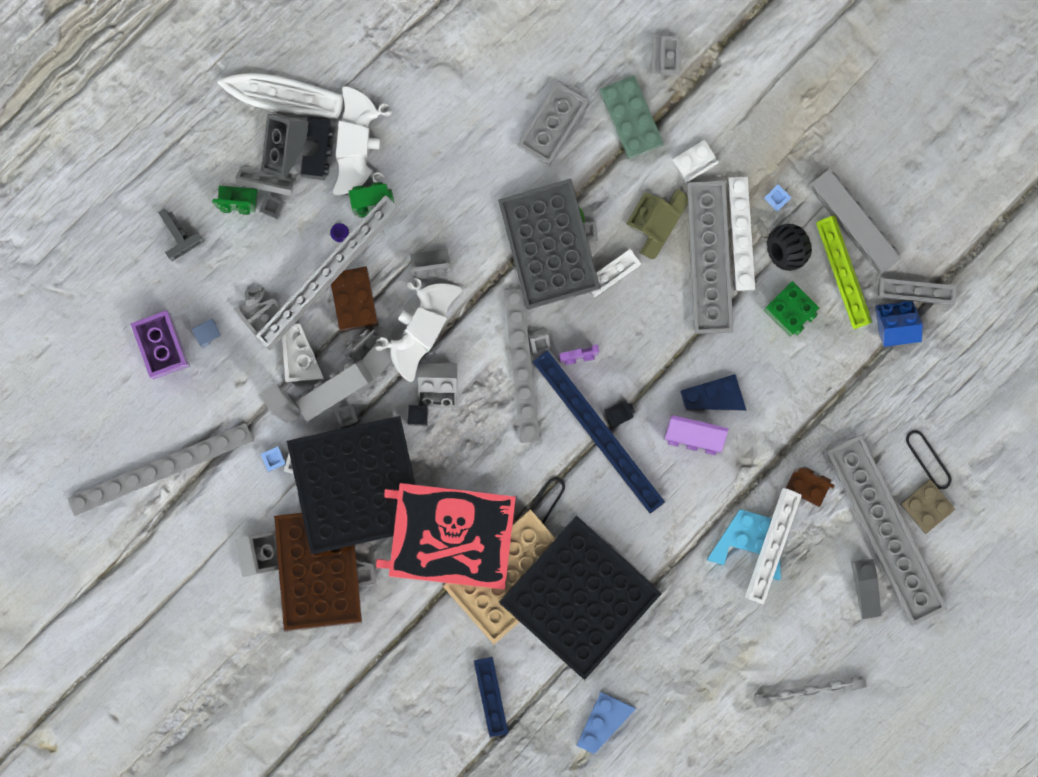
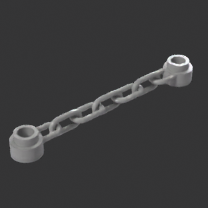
M863 676L852 677V682L847 683L838 680L829 682L825 687L820 688L817 685L803 687L798 692H793L792 690L779 691L775 696L768 697L767 693L756 695L755 703L756 708L772 705L771 700L774 699L783 702L792 700L796 695L802 694L804 697L818 695L823 690L838 692L844 690L845 686L850 685L851 690L866 688L867 685ZM841 683L839 684V687L841 688L832 689V686H830L832 684ZM815 688L813 690L815 693L806 694L807 691L805 689ZM789 693L788 696L791 697L779 699L782 697L779 694Z

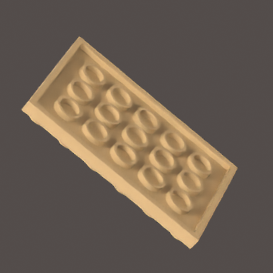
M531 509L512 525L505 589L445 583L443 585L445 590L493 645L519 623L513 615L498 603L499 600L555 539Z

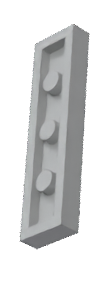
M880 278L878 298L954 306L956 303L957 286Z

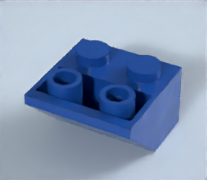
M913 301L875 306L879 336L884 347L922 342L923 323Z

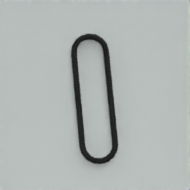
M917 430L909 432L906 437L907 445L930 480L938 489L948 488L951 485L952 478L925 436ZM917 433L923 438L949 478L946 486L941 487L936 484L909 442L911 434Z
M552 478L546 483L545 487L543 488L535 503L531 507V511H533L535 506L539 502L540 498L544 494L545 490L552 481L557 480L562 484V490L559 493L556 500L554 501L551 508L549 509L548 513L544 517L542 521L543 524L547 520L548 516L552 512L553 508L555 507V505L557 504L558 500L560 499L565 490V484L559 478Z

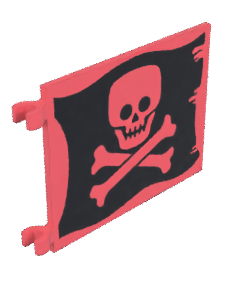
M400 483L398 491L385 489L384 497L396 498L398 502L391 559H377L376 568L389 569V577L505 589L515 496Z

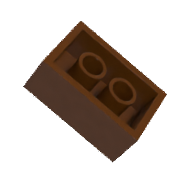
M367 266L344 270L331 284L339 330L346 332L379 325Z

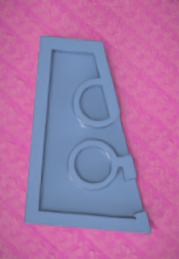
M600 692L576 746L595 754L636 708Z

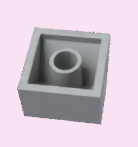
M275 531L235 539L242 577L279 570Z

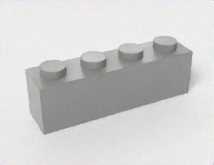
M354 360L344 366L346 370L340 373L337 370L329 375V381L321 380L314 385L315 389L310 392L307 389L299 394L300 399L295 403L306 421L314 418L374 380L362 360L357 363Z

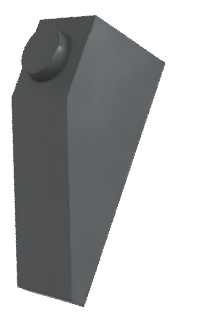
M874 559L851 562L862 619L881 616L879 585Z

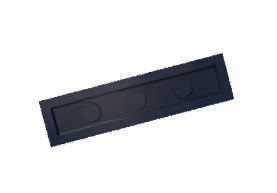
M493 656L474 660L489 738L509 734Z

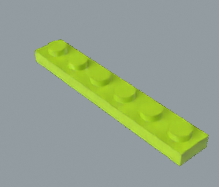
M835 215L816 222L853 330L873 323Z

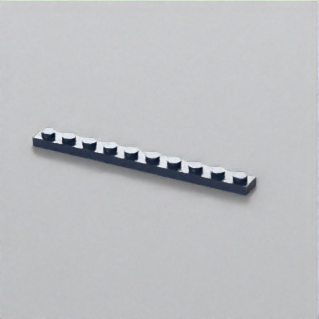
M547 350L532 363L648 513L651 514L665 503L663 498L550 352Z

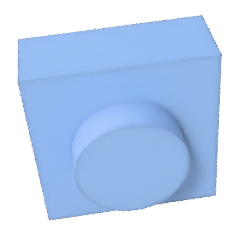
M777 185L764 199L778 212L792 197Z
M279 447L261 454L268 472L286 465Z

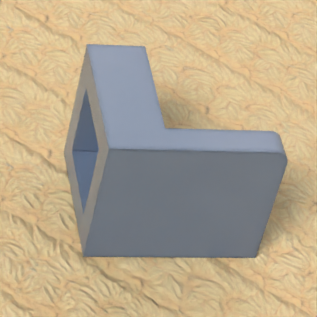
M213 319L191 329L202 348L210 345V341L221 336Z

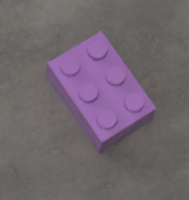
M166 310L131 323L151 379L155 380L190 367L170 312Z

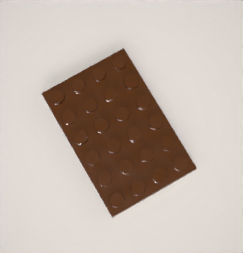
M302 513L274 516L284 632L362 623L355 545L311 555Z

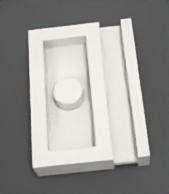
M705 140L672 159L686 184L719 164V161L715 158Z

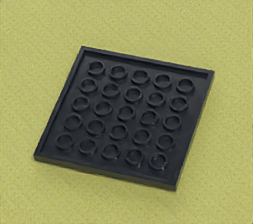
M401 416L287 441L311 555L393 537L398 499L384 497L385 489L398 491L400 483L416 485Z
M575 516L498 603L585 681L662 593L578 516Z

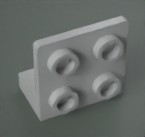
M448 249L410 254L413 277H417L419 280L429 278L428 275L436 274V277H443L451 272Z

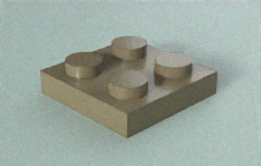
M928 480L900 504L925 534L956 510L932 480Z

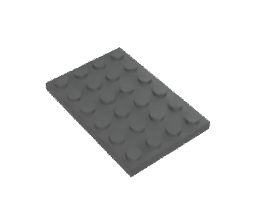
M571 178L498 200L527 310L601 290Z

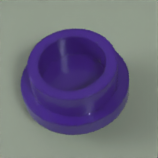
M342 223L333 225L330 230V236L336 242H343L349 235L348 227Z

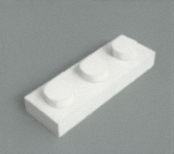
M631 249L597 272L601 290L590 292L594 298L641 266V263Z

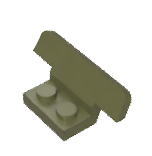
M676 189L669 203L660 197L644 192L626 223L630 228L640 231L648 237L640 254L649 259H655L688 204V197L682 191Z

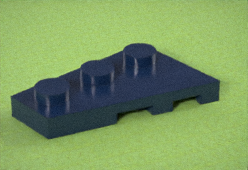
M735 374L680 391L685 409L747 411Z

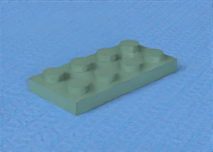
M635 75L599 89L628 159L663 146L664 143Z

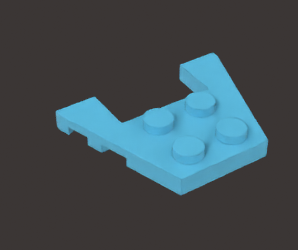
M739 510L708 556L707 561L724 565L729 546L760 554L772 518ZM780 559L773 579L779 581L781 580Z

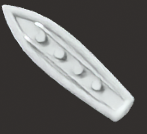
M243 73L231 75L217 81L220 86L237 99L271 111L336 119L342 109L343 98L341 94L281 76Z

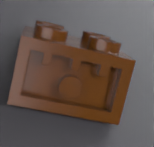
M807 467L794 469L785 488L801 494V499L820 507L827 491L835 486L831 483L832 480L823 475L821 477L814 475V471Z

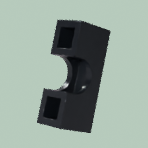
M307 118L309 122L306 140L319 144V150L313 156L302 157L300 174L302 178L325 180V176L329 175L330 164H327V160L332 154V145L329 144L330 138L334 137V127H332L331 122L328 120Z

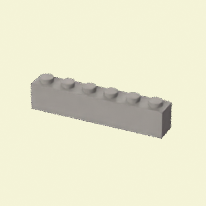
M830 170L826 171L812 182L809 188L832 216L835 215L840 227L877 273L881 275L901 259L899 256L900 252L895 246H891L888 243L886 234L875 227V221L872 217H867L863 212V206L858 201H854L851 197V191L846 186L843 187L839 182V176Z
M275 383L258 394L272 415L286 423L288 421L292 423L299 418L301 411L294 400Z

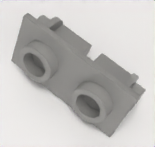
M365 328L360 332V337L355 342L352 340L345 346L346 350L343 353L346 356L350 354L348 358L351 361L358 362L367 354L363 347L366 345L371 350L378 342L376 340L380 339L381 336L377 332L373 334L374 328Z

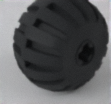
M782 224L776 227L768 236L767 251L774 265L776 264V267L782 270L792 271L800 269L811 257L812 245L809 241L810 238L800 226Z

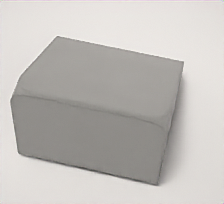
M546 328L528 333L534 355L552 350Z

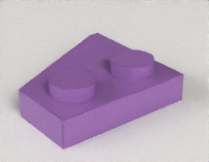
M598 344L592 345L591 348H580L560 353V363L565 362V365L575 364L576 360L584 359V362L595 360V356L599 354Z

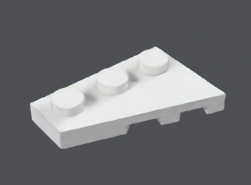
M294 324L282 337L286 383L323 380L324 377L301 324Z

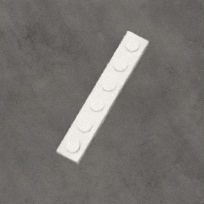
M748 177L728 178L735 291L755 290Z
M782 488L745 598L764 605L801 499V494Z

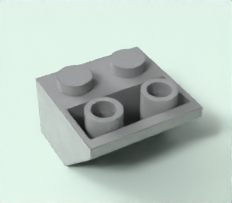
M419 363V406L457 408V364Z

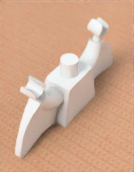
M343 87L342 89L345 112L342 121H339L336 158L339 164V175L333 190L334 195L348 194V190H353L352 187L364 186L370 178L375 183L378 182L377 180L380 177L386 179L380 172L373 173V170L366 165L365 158H368L369 149L380 150V138H370L369 123L371 120L378 118L380 114L384 116L391 115V111L384 113V108L390 105L381 104L379 109L376 110L368 97L349 87Z
M413 278L416 282L415 287L411 282L407 283L409 289L418 292L417 296L421 301L420 308H417L413 315L404 310L400 314L398 321L407 325L402 339L388 342L386 338H380L376 341H380L383 346H377L375 349L381 351L387 347L390 348V355L395 368L408 382H413L419 360L432 348L447 320L446 313L449 305L462 291L460 287L450 284H433L422 289L421 281L417 278Z

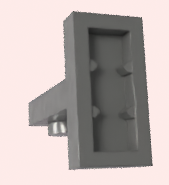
M165 208L158 212L178 245L165 252L172 262L205 242L198 232L185 240L188 236L182 227L178 228L175 224L178 220L173 212L168 213Z

